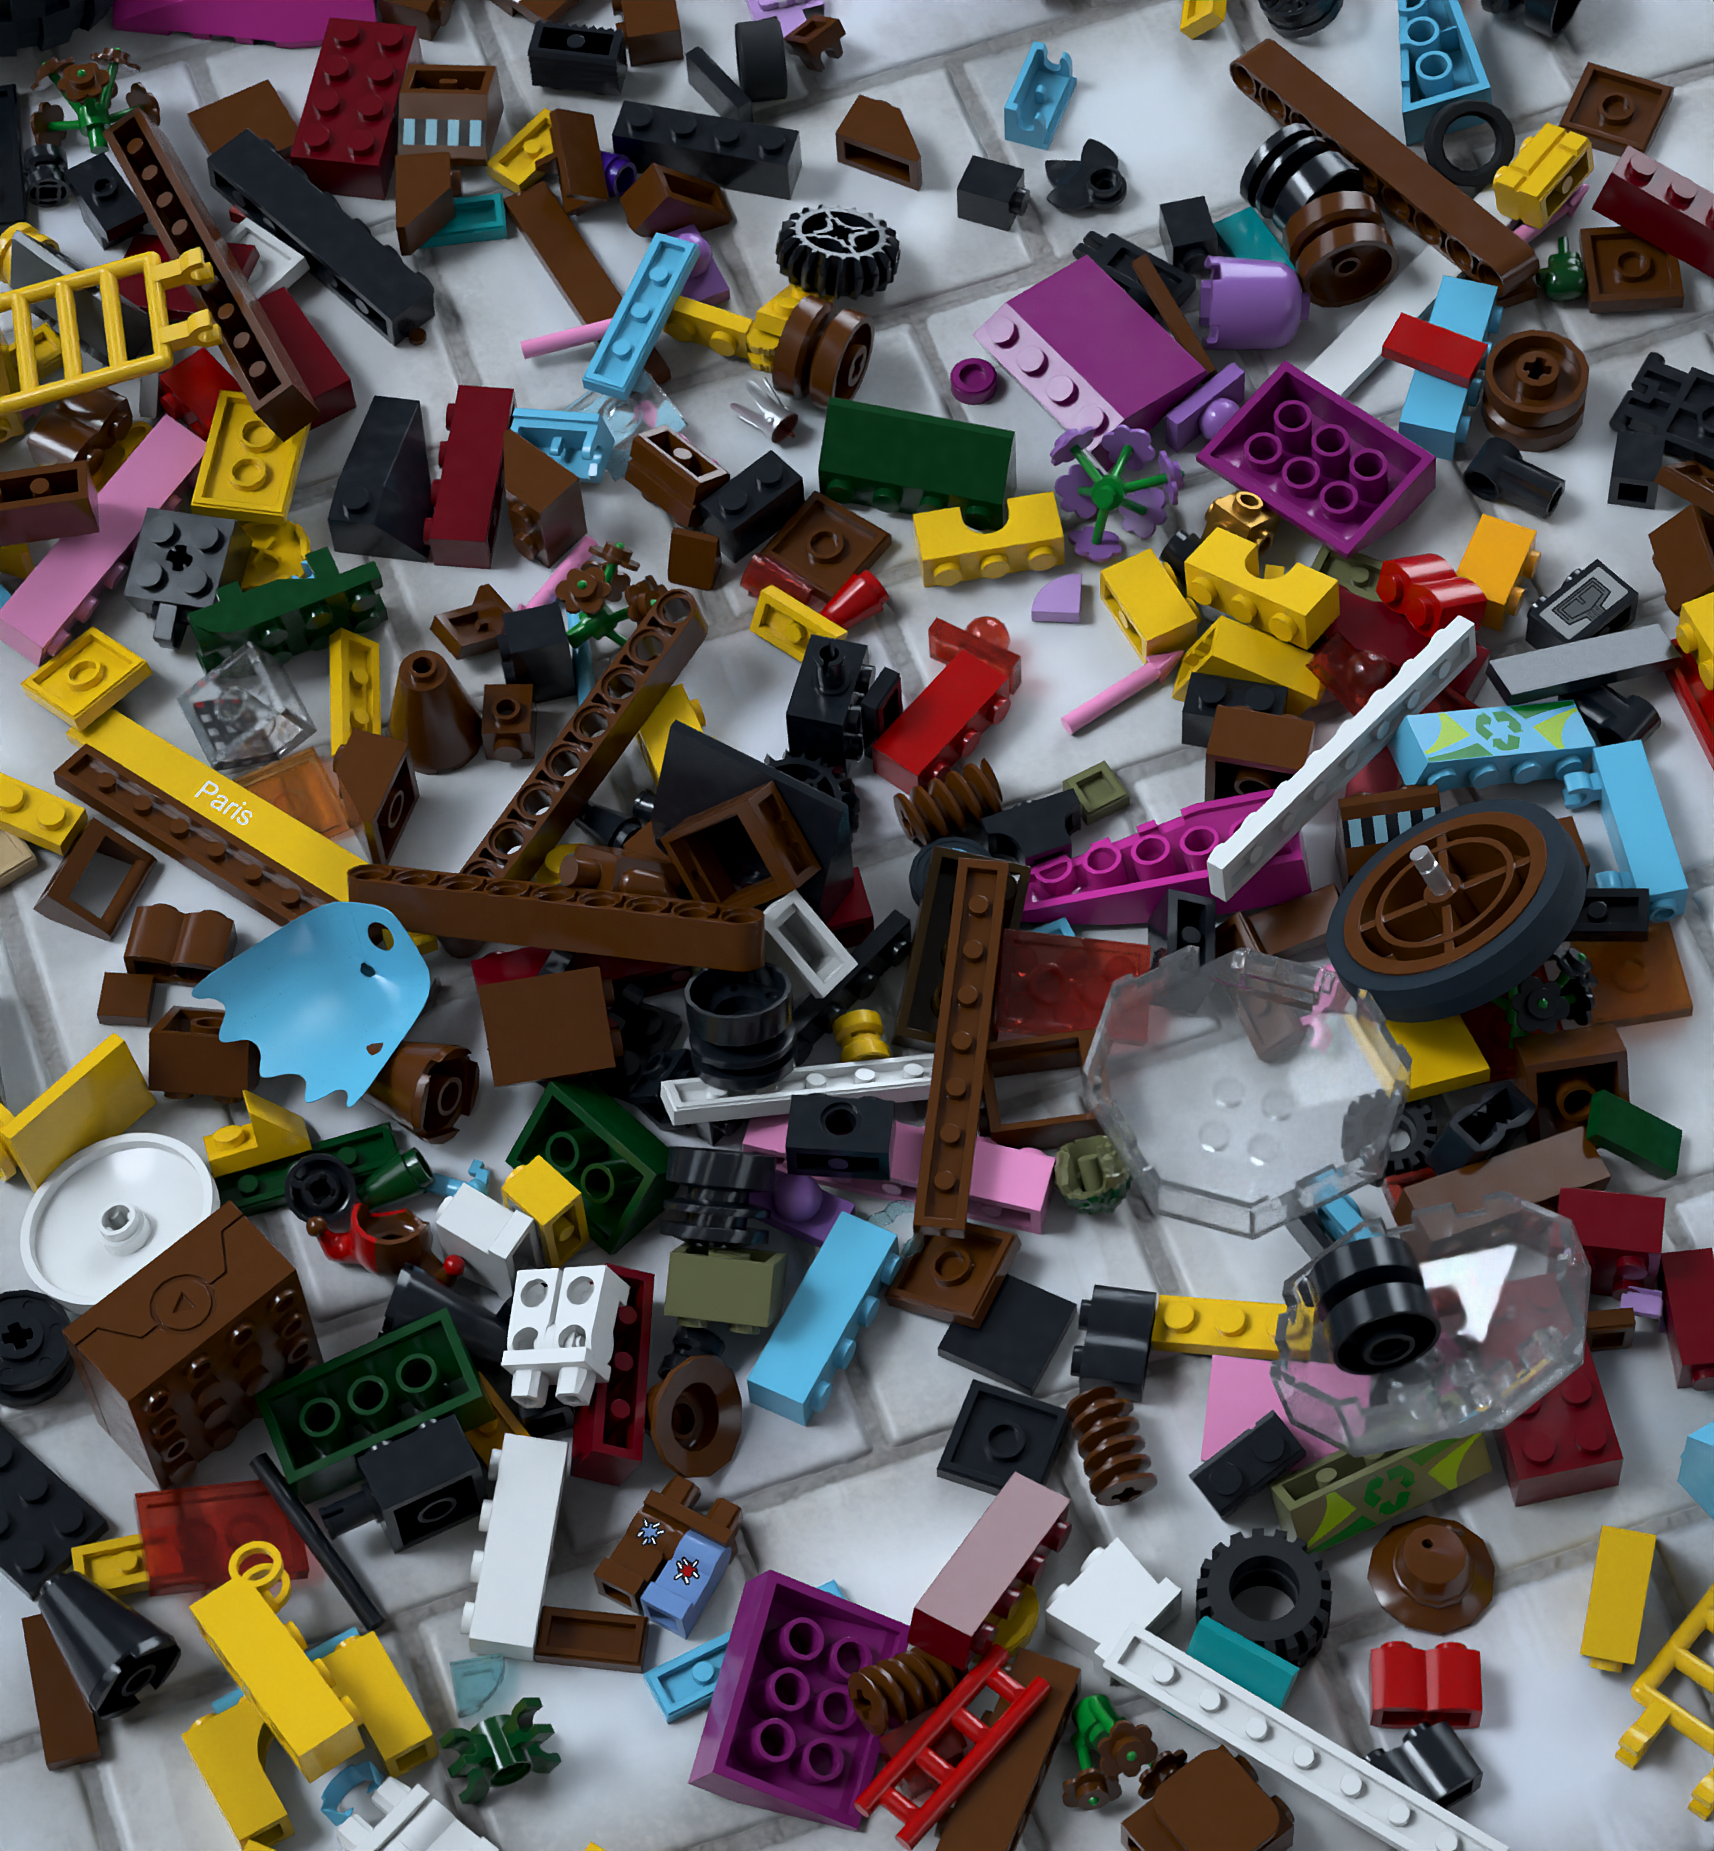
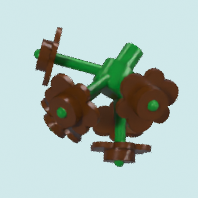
M119 47L114 49L104 48L103 54H90V60L108 67V71L99 69L98 65L94 62L74 64L76 62L74 57L61 61L54 57L49 61H44L42 66L35 72L38 77L31 86V89L34 92L37 90L41 91L54 83L76 112L78 120L64 121V112L59 105L41 102L38 111L34 112L30 119L36 145L54 144L61 147V140L66 138L67 131L80 130L83 136L89 138L91 153L96 155L102 152L106 153L109 147L102 132L137 106L159 126L161 121L158 101L151 92L147 93L146 88L140 82L132 84L131 92L126 94V102L130 108L109 114V109L112 105L111 99L117 96L118 85L115 82L118 69L126 72H140L141 66L130 63V54L123 52Z
M606 541L604 548L595 545L590 546L588 551L607 562L586 561L582 564L581 569H571L567 573L568 580L561 581L555 588L556 597L559 601L565 603L566 611L570 614L579 613L580 622L566 632L568 642L574 649H577L592 636L596 640L606 636L623 647L628 638L614 630L618 623L630 619L632 622H637L638 627L657 599L668 591L663 584L657 585L652 575L646 576L644 580L636 585H630V577L626 573L618 571V565L637 572L641 564L631 560L633 551L624 547L622 542ZM625 591V599L629 607L613 613L605 603V600L618 602L622 598V592ZM660 654L650 657L647 661L656 659Z

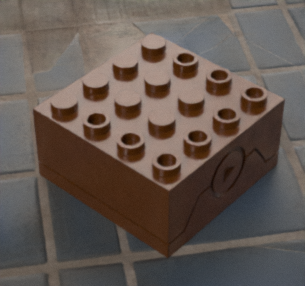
M230 1200L62 1330L98 1424L161 1492L172 1484H179L185 1481L195 1471L199 1462L213 1451H221L228 1447L235 1440L238 1431L253 1419L263 1418L254 1394L324 1363L296 1268Z

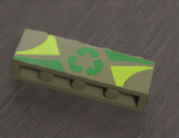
M1455 1395L1268 1483V1487L1281 1530L1287 1532L1289 1542L1293 1543L1297 1537L1307 1542V1554L1309 1555L1315 1551L1323 1553L1364 1531L1372 1530L1385 1521L1411 1509L1418 1508L1457 1487L1469 1484L1474 1479L1493 1471L1480 1421L1460 1398Z

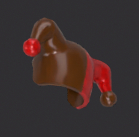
M355 1204L351 1214L350 1231L345 1233H334L329 1230L326 1219L321 1216H313L306 1223L308 1235L317 1238L328 1260L343 1264L362 1265L367 1271L379 1277L398 1278L405 1262L417 1265L453 1288L457 1276L463 1274L466 1263L461 1256L455 1254L448 1256L443 1264L433 1254L431 1250L433 1234L430 1230V1223L422 1221L408 1209L372 1214L369 1212L367 1205Z

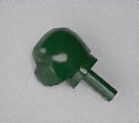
M1562 236L1557 240L1558 254L1550 255L1548 267L1539 269V272L1535 274L1536 285L1543 288L1546 296L1555 302L1574 301L1581 298L1587 290V278L1580 254L1570 252L1569 239Z

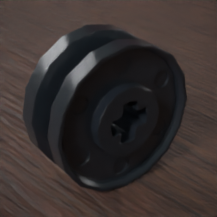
M27 1289L6 1291L0 1294V1404L11 1407L38 1405L55 1397L71 1380L76 1366L62 1333V1330L70 1325L71 1321L63 1307L46 1294Z

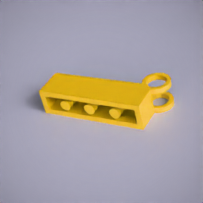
M253 1541L239 1547L231 1556L228 1566L231 1580L190 1605L189 1609L202 1638L310 1784L365 1748L357 1728L364 1723V1720L355 1704L347 1695L338 1699L331 1688L336 1683L322 1660L317 1658L311 1662L303 1652L308 1648V1645L296 1625L292 1621L283 1625L276 1616L291 1597L292 1583L288 1573L284 1570L283 1560L278 1549L265 1541ZM262 1553L273 1559V1564H258L248 1569L242 1577L239 1575L241 1563L250 1555ZM280 1579L282 1581V1588L280 1593L274 1598L269 1589Z

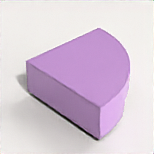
M1082 574L1065 575L1044 586L1033 602L1031 610L1032 621L1080 623Z

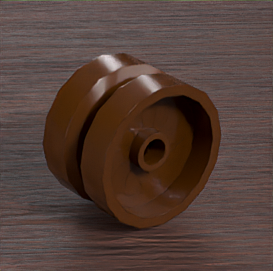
M1339 191L1323 195L1300 208L1290 217L1283 229L1282 243L1300 280L1302 292H1308L1310 302L1318 306L1343 307L1358 303L1379 292L1391 281L1398 270L1399 254L1391 236L1386 230V223L1380 209L1371 196L1362 192Z
M812 295L803 297L790 314L778 342L772 370L774 390L778 394L796 400L805 399L810 395L811 402L816 407L827 410L830 397L853 400L861 386L872 354L875 336L874 320L870 315L850 308L844 309L837 314L832 302Z
M1531 329L1513 333L1498 342L1486 361L1481 416L1486 429L1494 437L1505 439L1512 443L1519 451L1539 453L1557 449L1573 439L1583 424L1588 386L1589 366L1584 353L1570 339L1552 331Z

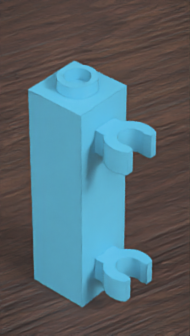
M1641 739L1593 748L1589 774L1579 771L1564 775L1563 780L1566 788L1562 789L1561 793L1566 809L1580 808L1595 800L1598 802L1619 872L1604 871L1595 874V888H1649V920L1653 922H1665L1677 915L1684 914L1689 888Z

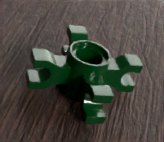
M523 1697L514 1706L511 1715L501 1714L490 1717L475 1725L470 1731L464 1728H451L439 1739L442 1749L452 1748L461 1755L447 1770L451 1778L468 1777L467 1788L458 1795L462 1804H478L487 1796L490 1787L508 1786L521 1780L531 1771L539 1774L550 1773L562 1762L558 1753H546L540 1748V1745L555 1732L551 1724L533 1725L534 1714L543 1707L539 1697Z

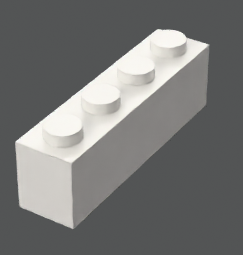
M505 1433L502 1450L492 1449L488 1480L496 1481L493 1500H483L479 1522V1531L487 1532L484 1551H474L470 1572V1582L478 1583L475 1603L465 1602L461 1623V1634L469 1635L470 1652L534 1662L568 1463V1442Z

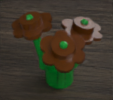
M1096 1694L1088 1696L1081 1700L1072 1711V1720L1078 1731L1071 1736L1070 1740L1078 1753L1081 1771L1077 1774L1076 1778L1063 1782V1804L1067 1807H1080L1085 1810L1102 1808L1109 1801L1118 1799L1122 1794L1118 1775L1123 1772L1126 1777H1135L1141 1771V1765H1148L1150 1768L1146 1769L1139 1777L1141 1786L1139 1787L1138 1794L1143 1800L1151 1799L1161 1783L1188 1763L1186 1761L1188 1754L1183 1749H1179L1174 1753L1168 1750L1157 1755L1158 1748L1151 1740L1152 1731L1148 1725L1140 1724L1135 1727L1125 1717L1119 1716L1112 1702L1105 1695ZM1095 1749L1102 1755L1099 1763L1100 1769L1093 1768L1089 1750Z

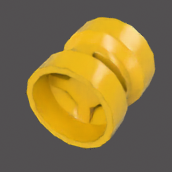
M851 1011L840 1016L833 1023L832 1029L835 1042L843 1049L840 1054L841 1063L891 1058L888 1045L881 1040L884 1034V1027L881 1016L876 1011Z

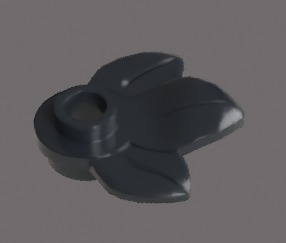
M1090 138L1086 141L1082 149L1080 161L1046 160L1045 162L1048 182L1054 188L1048 194L1047 201L1059 209L1077 211L1089 206L1108 209L1119 205L1126 197L1127 183L1118 170V156L1113 150L1097 140Z

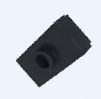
M104 152L64 171L66 182L77 200L83 221L104 250L134 236L136 233L144 231L143 225L149 223L144 208Z
M1074 788L1038 800H1024L1011 809L981 819L982 846L986 848L992 858L1004 859L1031 867L1063 854L1071 859L1072 842L1069 837L1076 831L1081 830V804Z

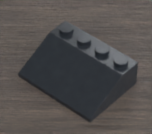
M675 720L670 726L651 814L654 843L668 856L667 850L660 838L684 819L773 781L822 868L796 890L826 925L854 886L848 805ZM738 815L703 830L733 884L742 889L771 877L769 870Z

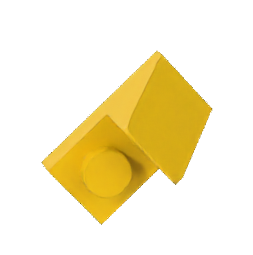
M247 1090L242 1092L251 1123L242 1126H224L214 1134L203 1137L214 1178L312 1150L302 1116Z

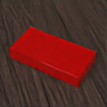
M1401 312L1382 345L1381 356L1468 389L1487 356L1488 344Z

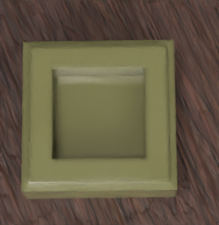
M1105 760L1062 781L1063 791L1074 788L1081 804V818L1087 826L1130 805L1129 794Z

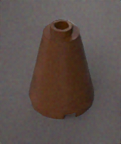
M429 650L413 652L402 661L399 667L387 736L388 738L409 743L415 772L425 775H436L438 770L453 766V769L457 770L464 767L477 755L483 742L481 735V712L440 654Z
M401 1041L361 1098L419 1139L430 1144H444L454 1138L460 1131V1129L453 1127L460 1115L469 1116L474 1108L479 1090L480 1070L478 1062L470 1060L468 1054H472V1052L459 1045ZM383 1043L367 1045L366 1050L373 1056L380 1052Z

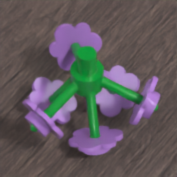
M1122 424L1118 425L1114 432L1105 433L1101 440L1102 446L1110 452L1109 459L1115 463L1111 474L1104 475L1083 452V449L1094 440L1093 435L1096 430L1092 425L1083 428L1081 431L1077 428L1067 430L1055 441V448L1050 453L1051 463L1054 466L1062 462H1070L1075 458L1080 463L1072 465L1068 471L1069 475H1062L1055 482V491L1058 496L1062 497L1060 501L1061 509L1065 512L1075 511V514L1081 518H1090L1096 513L1097 507L1099 508L1095 527L1086 526L1083 531H1071L1068 537L1069 542L1075 546L1074 551L1083 558L1093 562H1108L1112 556L1117 557L1122 553V547L1118 545L1119 537L1113 532L1104 531L1109 511L1119 507L1120 513L1125 516L1122 520L1123 529L1128 532L1134 531L1136 536L1148 539L1155 533L1156 525L1160 526L1167 520V513L1163 510L1167 503L1166 493L1158 488L1151 490L1149 488L1164 484L1172 505L1178 504V490L1184 488L1183 477L1185 473L1181 470L1178 461H1170L1165 450L1160 451V457H1158L1161 474L1125 483L1121 478L1125 467L1132 471L1142 470L1146 461L1153 460L1155 450L1149 446L1151 437L1148 432L1139 428L1130 429Z

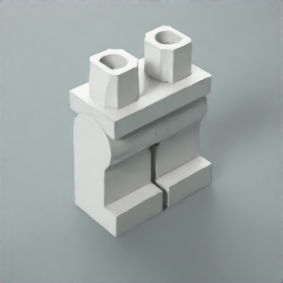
M607 1265L565 1267L564 1272L559 1268L517 1271L507 1337L508 1351L503 1352L501 1366L513 1375L511 1398L520 1406L526 1409L543 1408L546 1403L549 1385H557L555 1397L563 1404L589 1406L595 1383L609 1382L611 1367L607 1363L613 1354V1329L618 1306H626L630 1286ZM587 1280L593 1281L594 1284H589ZM541 1283L547 1284L548 1287H544Z
M392 1776L388 1777L372 1796L373 1804L386 1815L374 1829L358 1814H354L336 1831L338 1842L345 1851H499L483 1836L481 1838L461 1823L445 1806L432 1798L430 1793L420 1784L410 1789Z

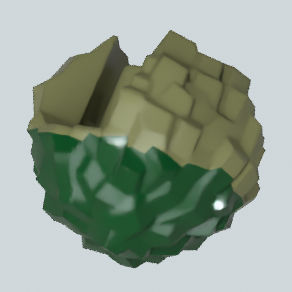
M1105 1135L1074 1140V1143L1071 1142L1063 1145L1060 1151L1056 1152L1053 1184L1061 1191V1195L1066 1203L1077 1208L1079 1213H1089V1215L1099 1212L1114 1213L1117 1206L1126 1198L1127 1191L1131 1188V1181L1134 1179L1132 1173L1133 1162L1128 1149L1118 1145L1115 1138H1109Z

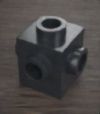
M691 1050L659 1051L653 1054L643 1065L641 1070L643 1075L628 1096V1099L660 1130L689 1128L691 1124L673 1126L660 1093L661 1082L697 1078L692 1066Z

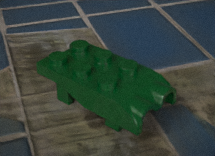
M328 546L305 554L306 561L314 578L277 579L242 592L238 581L215 589L219 602L187 614V619L198 642V652L195 654L206 678L217 674L241 675L265 667L276 668L282 666L293 656L308 650L319 651L328 648L329 636L339 628L359 634L367 633L377 628L381 622L388 620V616L380 594L375 593V590L383 588L382 576L375 561L340 573Z

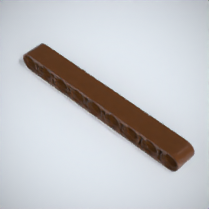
M1266 38L1230 63L1229 71L1232 80L1243 94L1284 127L1294 123L1306 124L1317 137H1321L1326 141L1330 151L1339 152L1360 170L1364 177L1363 191L1475 282L1498 286L1497 298H1503L1539 272L1540 264L1537 255L1523 239L1277 42Z
M672 589L663 593L657 599L465 863L459 874L531 881L544 863L546 855L555 848L705 640L708 633V625L694 595L687 590ZM687 617L685 620L675 623L678 619ZM660 654L656 659L647 661L650 657ZM633 692L629 697L620 699L624 694ZM605 730L600 736L591 738L595 733ZM577 769L573 774L564 776L568 771ZM549 807L545 813L536 815L539 810ZM521 846L516 852L507 854L512 848ZM435 935L445 951L451 957L458 959L469 958L475 955L487 942Z
M382 864L359 865L349 869L347 872L349 902L372 904L389 910L396 916L407 932L739 972L753 971L763 967L766 963L765 918L763 911L756 908ZM374 922L369 925V927L389 930L386 926L378 922Z

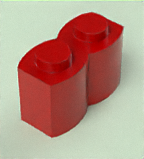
M1433 553L1383 561L1376 586V592L1381 601L1392 611L1405 614L1413 628L1428 638H1432L1438 630L1445 629L1458 615L1475 624V631L1479 630L1488 601L1478 585L1465 577H1457L1452 566L1444 558Z
M1390 1641L1382 1644L1380 1648L1371 1649L1368 1664L1371 1726L1389 1729H1410L1424 1722H1429L1433 1726L1447 1720L1453 1730L1473 1729L1480 1726L1483 1712L1480 1651L1467 1649L1466 1645L1458 1642H1445L1438 1644L1435 1649L1423 1650L1413 1648L1410 1643L1404 1641Z

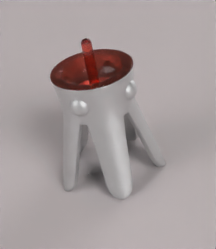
M766 377L763 378V381L776 402L754 381H747L746 389L757 401L758 407L765 415L763 416L740 403L733 402L730 404V408L738 413L736 416L760 428L765 433V437L773 443L784 440L788 435L795 438L796 435L792 431L798 422V415L792 411L791 407L782 404Z

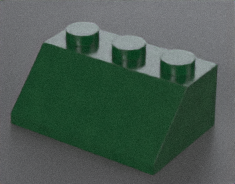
M586 1074L549 1082L505 1160L508 1165L515 1169L520 1165H527L536 1156L540 1155L582 1194L589 1237L609 1255L616 1254L665 1210L663 1208V1200L673 1198L680 1187L679 1184L666 1180L668 1147Z

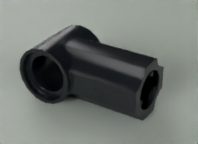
M1499 437L1487 439L1462 475L1466 488L1477 497L1494 501L1500 496L1543 518L1550 517L1558 506L1566 483L1565 480L1523 460L1520 451L1512 443Z
M1608 685L1558 695V701H1574L1584 723L1596 732V736L1602 746L1640 739L1642 744H1644L1661 725V718L1657 710L1646 699L1637 695H1630L1625 698Z

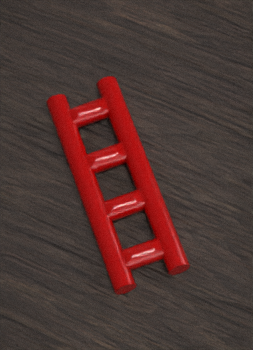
M997 1643L978 1661L853 1802L854 1807L867 1818L881 1805L904 1823V1827L896 1834L895 1839L908 1851H912L1053 1691L1051 1685L1040 1676H1036L1025 1688L1001 1670L1011 1656ZM985 1686H988L1011 1704L991 1728L966 1709ZM951 1725L976 1744L956 1768L931 1749ZM915 1765L941 1784L920 1808L895 1789Z

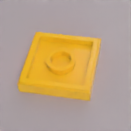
M92 626L26 678L20 685L26 696L81 732L152 675L153 672L147 661Z

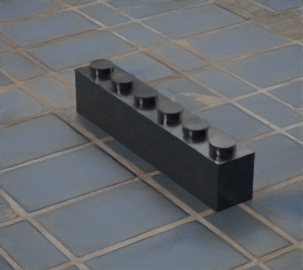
M247 128L207 158L211 187L251 221L303 255L310 267L308 272L394 347L407 338L411 330L421 327L435 316L434 287L423 273H414L406 266L393 247L390 245L383 246L376 240L362 220L359 218L352 219L346 214L332 194L327 191L322 193L316 188L302 168L298 165L291 166L286 162L268 139L263 138L261 140Z

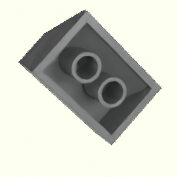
M16 230L12 236L10 288L13 290L85 270L84 267L64 253L19 230ZM100 285L74 292L79 339L81 338L89 344L86 350L89 355L109 366ZM120 294L127 359L130 361L136 359L151 336L150 319L147 312ZM56 297L30 304L31 313L45 320L47 315L55 319L57 323L53 328L59 332Z

